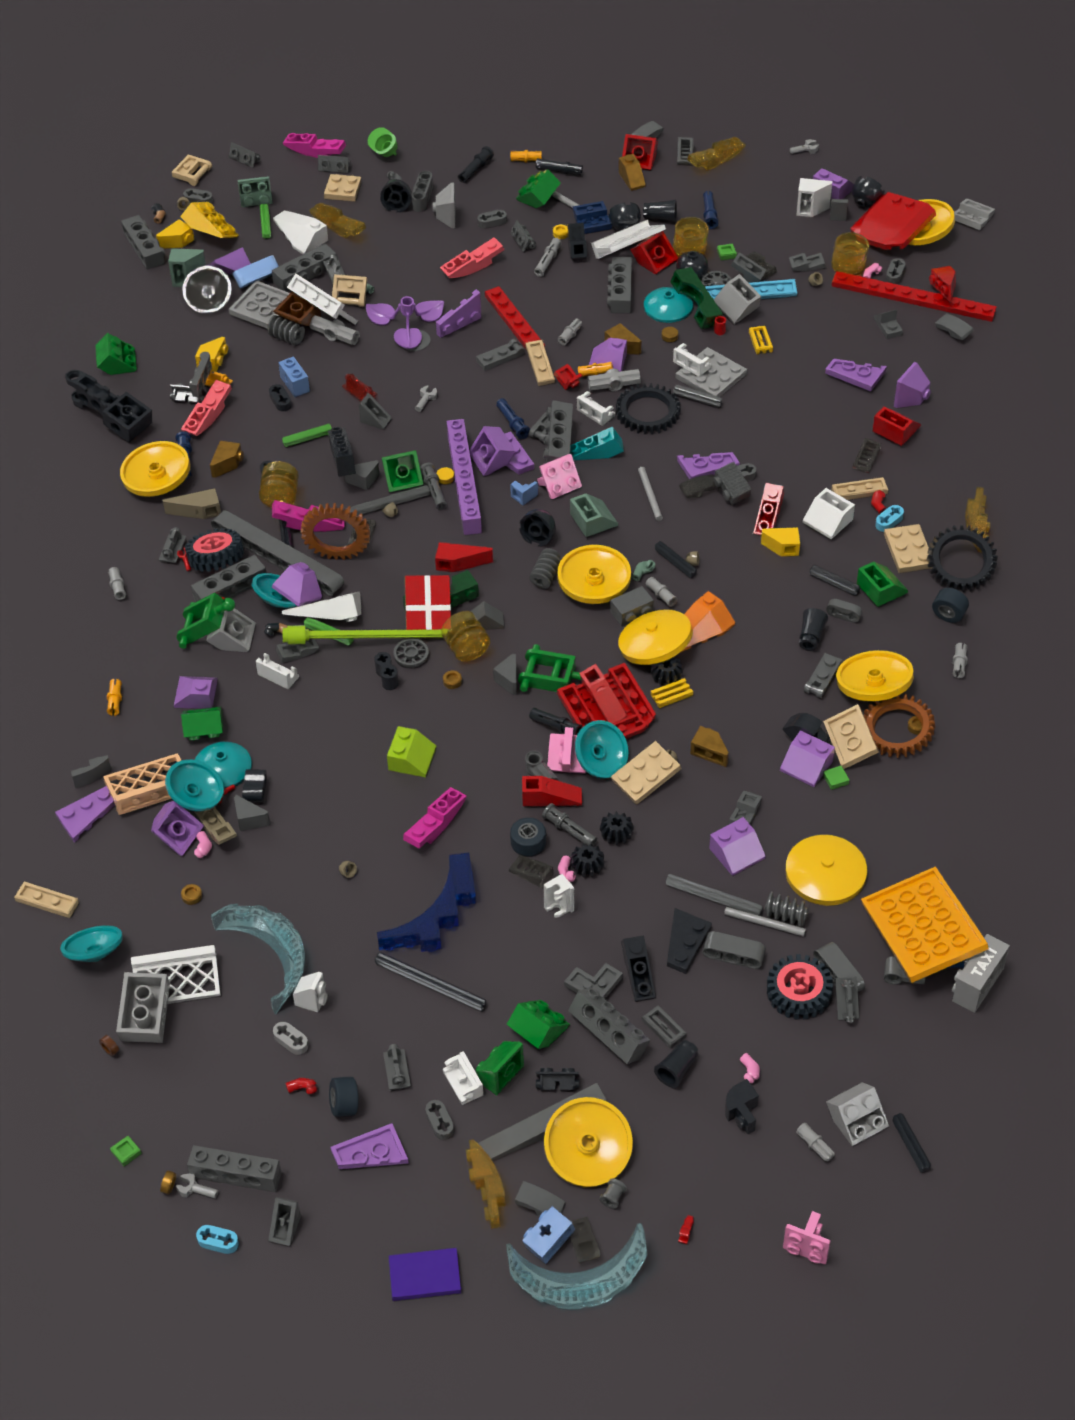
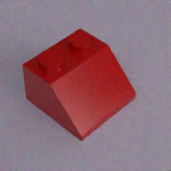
M626 134L622 157L634 154L640 163L641 169L651 170L656 158L658 140L651 137Z
M664 231L651 235L630 249L637 263L654 274L678 259Z

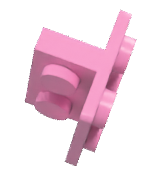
M571 454L557 458L539 467L542 477L537 479L539 486H546L550 499L557 498L582 487Z
M565 727V734H550L547 765L554 772L586 773L576 756L575 741L577 735H573V728Z
M812 1211L805 1230L787 1224L783 1248L793 1255L799 1254L807 1257L811 1262L826 1264L831 1241L820 1235L823 1224L820 1223L821 1214Z

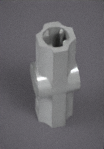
M316 315L311 318L310 328L323 333L330 341L339 339L353 345L358 342L359 332L345 327L342 321L338 319L330 321Z
M609 369L605 374L588 376L590 391L609 388L611 391H619L623 386L641 383L639 369L621 372L618 369Z

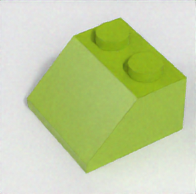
M398 726L387 754L388 770L426 777L436 745L418 730Z

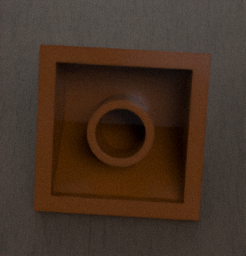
M291 292L273 311L274 314L306 326H310L311 318L314 315L321 317V311L318 307L295 292Z

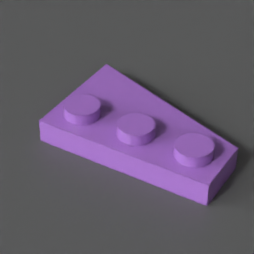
M833 359L826 367L825 374L872 391L885 374L887 366L877 368L871 367L872 364L865 363L864 366L857 365L854 361Z

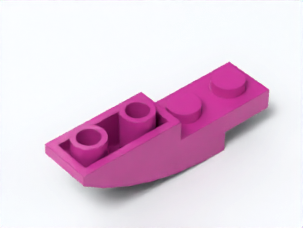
M291 133L286 137L283 145L303 155L318 158V155L331 156L332 154H341L346 143L345 140L317 139L316 134Z
M274 500L272 504V517L286 521V527L301 530V524L309 510L312 511L313 507H316L318 510L319 507L311 505L309 509ZM336 518L324 519L316 524L313 531L344 529V520Z
M450 787L428 807L427 814L404 833L403 840L419 849L426 842L431 844L455 817L465 802L467 795Z

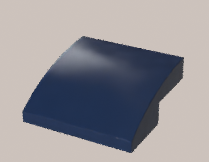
M603 201L572 206L576 223H584V234L612 229L607 215V208Z

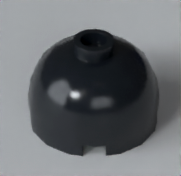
M859 176L852 188L853 198L859 206L871 207L884 195L885 190L882 191V185L875 179L867 176L863 179L861 178L862 176Z
M399 179L388 181L380 193V201L388 211L398 210L397 212H402L409 207L412 200V191L409 185Z
M624 202L610 209V214L608 213L609 221L615 230L621 231L640 223L641 212L637 204L630 202L631 205H626Z
M685 252L677 261L676 270L692 267L699 279L708 273V261L700 252Z
M541 509L529 511L519 523L521 526L519 531L523 539L532 544V541L539 543L538 546L546 545L556 531L553 516Z

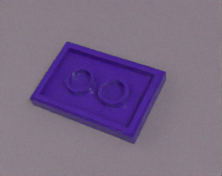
M457 1248L389 1255L392 1301L461 1293Z

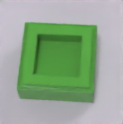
M733 244L717 246V252L721 261L735 259L737 256Z
M842 766L823 771V776L831 790L849 784L850 780Z
M126 1136L110 1148L111 1153L123 1167L142 1154L141 1150L129 1136Z

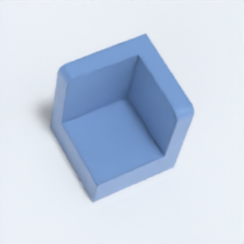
M517 481L510 484L511 497L521 505H525L538 495V483L536 481L530 485L524 484L523 486Z

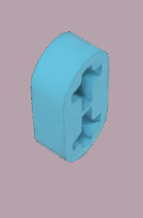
M892 505L877 516L876 529L884 532V529L896 526L903 519L904 509L899 505Z
M211 1225L201 1226L197 1230L198 1244L205 1249L230 1254L235 1252L239 1246L237 1235L231 1230ZM208 1233H210L211 1237H208L206 1240H204L203 1236H206ZM228 1239H232V1243H228V1245L225 1246L224 1241L226 1242L228 1241Z

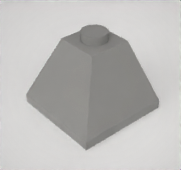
M450 183L436 195V202H433V212H436V219L451 228H455L454 183Z
M235 608L230 612L224 611L220 629L208 634L206 641L220 650L248 652L256 622Z

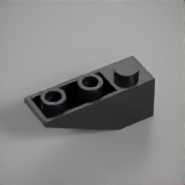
M644 935L623 939L621 941L622 951L634 1000L656 998Z

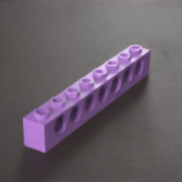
M464 419L447 421V436L464 535L482 533L481 516Z

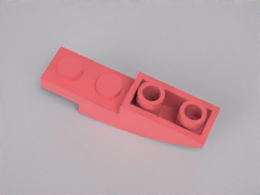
M494 237L471 253L465 250L442 265L440 269L448 278L470 275L492 264L491 259L504 251L503 245Z
M215 380L202 403L196 404L181 430L195 436L204 432L224 409V401L232 390L231 385Z

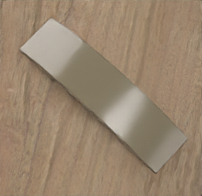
M216 807L206 811H194L198 820L204 825L206 832L217 844H222L237 836L229 822H225Z

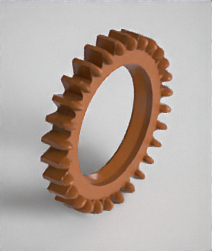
M327 503L324 509L322 504H320L318 510L316 507H313L312 511L309 510L307 515L304 516L300 533L302 534V539H305L304 544H309L308 549H314L315 554L321 552V557L327 554L328 559L334 556L335 560L338 559V556L345 560V556L351 559L352 554L358 556L359 552L362 553L364 548H367V543H369L370 526L367 523V519H362V514L357 516L356 509L350 512V506L344 510L343 504H341L340 508H337L336 503H334L333 508H331L329 503ZM324 519H341L354 527L357 539L347 546H330L321 542L315 536L313 530L316 524Z
M907 694L904 695L903 699L898 695L896 699L881 700V703L874 701V706L869 704V710L865 709L864 711L865 720L878 750L880 749L881 755L885 752H888V757L895 753L897 758H899L900 753H903L905 757H907V752L915 755V749L921 752L922 746L927 747L928 741H932L935 729L934 715L932 710L928 709L926 703L922 705L921 699L915 702L914 696L907 700ZM890 710H906L918 717L921 723V732L908 742H887L875 733L877 719Z

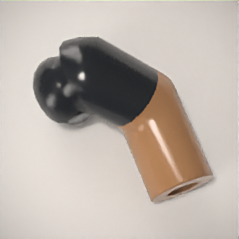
M155 203L152 205L151 211L154 210L153 213L156 214L154 222L160 224L166 212L161 204Z
M268 623L265 626L264 634L273 636L274 631L282 633V628H287V625Z

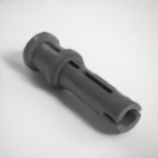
M430 462L424 463L420 466L421 474L424 476V484L429 487L436 508L443 510L447 507V502L439 486V476L434 471L435 466Z
M550 803L544 809L542 818L550 820L555 824L556 828H563L587 846L591 843L593 846L598 840L596 836H593L569 819L568 814L559 811L553 803Z

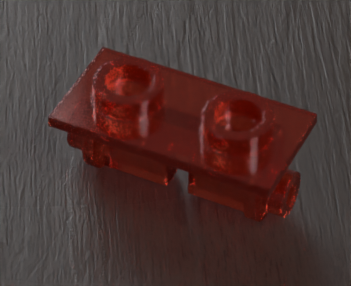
M348 373L345 376L346 383L342 387L362 401L367 393L372 397L377 395L372 390V387L359 381L354 374Z

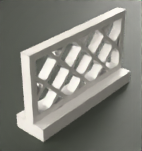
M645 220L591 243L597 259L644 240L666 228L665 225L650 226L648 220Z
M294 275L287 286L288 289L333 318L337 319L338 315H341L356 325L358 320L342 310L345 306L343 303L301 276Z
M214 945L131 957L133 973L147 972L159 974L162 970L168 969L173 972L168 977L169 982L176 975L184 980L178 988L170 984V989L174 993L168 997V1004L221 996L217 954ZM212 962L213 968L208 974L200 970L203 964ZM185 966L193 969L187 978L179 973ZM196 972L205 977L199 985L190 980ZM208 980L215 984L214 991L206 992L202 987ZM188 983L195 990L191 994L185 995L181 990Z

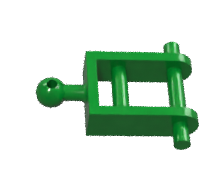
M213 593L197 602H191L183 611V617L186 619L184 628L179 630L176 636L180 642L179 647L185 649L187 644L220 629L224 611H232L235 608V601L231 598L222 599L219 595Z
M537 644L533 645L532 649L526 651L525 659L528 661L525 672L520 673L518 677V682L521 684L520 690L526 692L528 687L557 692V689L571 684L572 679L581 680L580 672H574L576 656L540 650V646ZM535 664L553 667L551 676L534 674ZM561 668L567 669L564 679L558 678Z

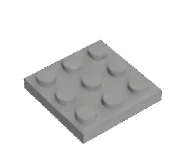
M256 280L229 308V314L267 328L270 318L273 315H277L273 311L290 293Z
M707 347L696 357L701 360L705 357L711 358L708 361L711 363L709 370L699 377L685 368H681L676 372L675 378L697 391L720 397L747 374V369Z

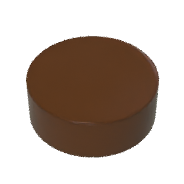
M108 1035L103 1036L99 1040L103 1050L110 1056H114L119 1052V1047Z

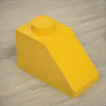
M179 219L158 233L156 238L160 248H183L194 240L193 229Z

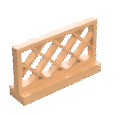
M178 753L103 776L119 815L172 799L165 786L166 776L161 775L163 770L168 771L171 766H167L168 763L182 761ZM157 768L158 770L154 773L150 772L149 769ZM132 774H139V777L137 779L132 778L130 776ZM144 776L152 778L150 782L142 780ZM116 779L121 780L118 785L110 783V781ZM126 782L133 783L131 788L123 785Z

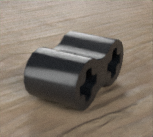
M380 652L374 657L376 674L381 677L384 689L394 690L399 684L397 669L392 665L390 654Z
M246 769L242 790L243 799L252 803L264 802L267 783L266 770Z

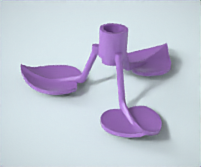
M405 296L401 299V304H398L396 311L391 305L379 303L366 304V312L374 324L387 325L390 319H395L398 312L401 311L406 316V329H398L394 333V341L403 348L413 349L421 343L422 334L417 328L409 329V316L415 312L416 316H421L423 321H437L442 315L444 301H425L416 305L412 297Z

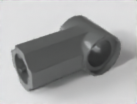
M530 751L526 754V772L529 775L544 776L558 781L557 776L544 762L543 756L539 751Z
M888 957L885 960V982L889 984H899L902 981L911 982L896 957ZM926 977L913 983L925 984Z

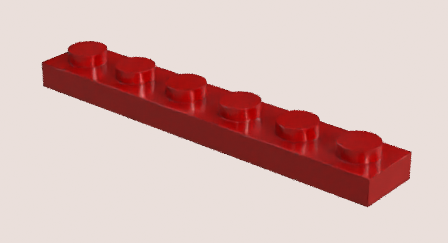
M500 286L485 291L487 300L525 349L526 343L541 340Z

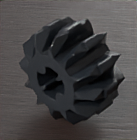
M675 656L666 661L652 664L651 668L654 681H659L660 685L663 683L668 685L669 683L681 680L683 673L680 659H675Z
M617 810L615 814L608 812L607 817H603L601 820L600 831L602 838L607 839L608 843L615 842L617 845L621 841L625 844L626 839H631L634 831L631 817H626L625 812L620 815Z
M583 843L581 848L576 846L574 852H572L571 867L575 869L576 874L582 873L583 877L586 874H590L593 877L594 873L599 874L604 866V853L600 851L599 846L593 848L592 843L589 846H585Z

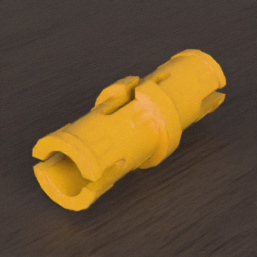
M511 151V161L528 162L536 161L537 158L542 159V151Z
M612 362L578 366V373H581L582 377L603 374L609 369H613Z
M114 679L110 680L107 714L111 716L113 709L114 716L119 714V703L122 701V682L119 679H116V685H114Z

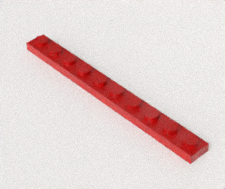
M836 271L832 280V287L990 322L993 321L997 306L952 297L948 301L940 293Z

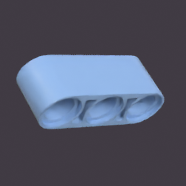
M271 255L240 268L232 274L239 288H244L253 284L256 280L260 281L272 276V270L279 267L274 255Z

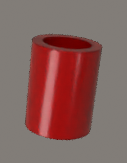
M718 316L715 318L714 333L723 335L726 332V318Z

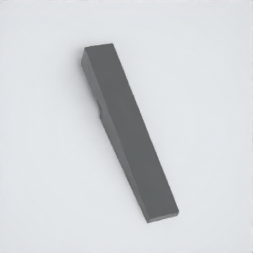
M595 1083L479 1142L478 1146L486 1162H492L544 1140L545 1130L550 1118L565 1103L583 1097H593L607 1101L599 1085Z

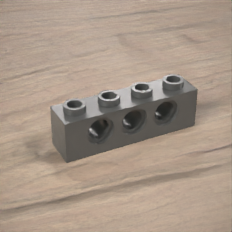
M139 215L121 220L123 233L145 268L148 270L165 264V251L163 247L160 248L157 238L154 239L151 229H148L146 221L142 220Z
M323 244L273 269V283L281 290L288 291L290 289L287 286L295 274L309 281L327 272L323 261L329 260L330 255L335 254L337 256V254L327 244Z
M612 257V264H609L608 284L611 285H608V295L611 296L607 298V306H611V313H630L632 257Z
M553 400L551 406L547 407L546 417H548V420L545 424L547 434H545L544 438L546 448H544L543 458L546 459L545 464L570 454L573 404Z
M253 555L191 585L193 598L197 602L213 593L220 597L232 598L252 588L253 578L258 574L266 573V568Z
M590 987L577 992L568 1011L626 1064L640 1060L650 1042V1039L644 1035V1032L636 1028L626 1016L619 1013L610 1002H607L599 995L597 990Z
M193 1145L187 1163L189 1173L194 1174L196 1179L276 1192L282 1173L279 1160L195 1145Z

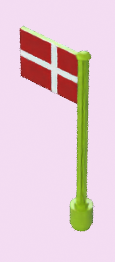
M449 575L405 576L406 630L309 631V629H305V625L287 626V628H282L283 643L305 644L306 640L453 639L455 631L451 628Z

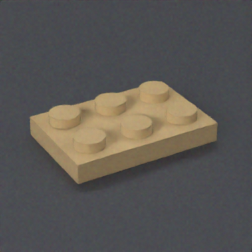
M919 524L884 529V536L898 573L932 568L928 567V562H930L927 560L929 547Z
M858 704L823 721L843 769L879 753Z
M655 741L613 774L611 779L637 805L680 771L681 765Z

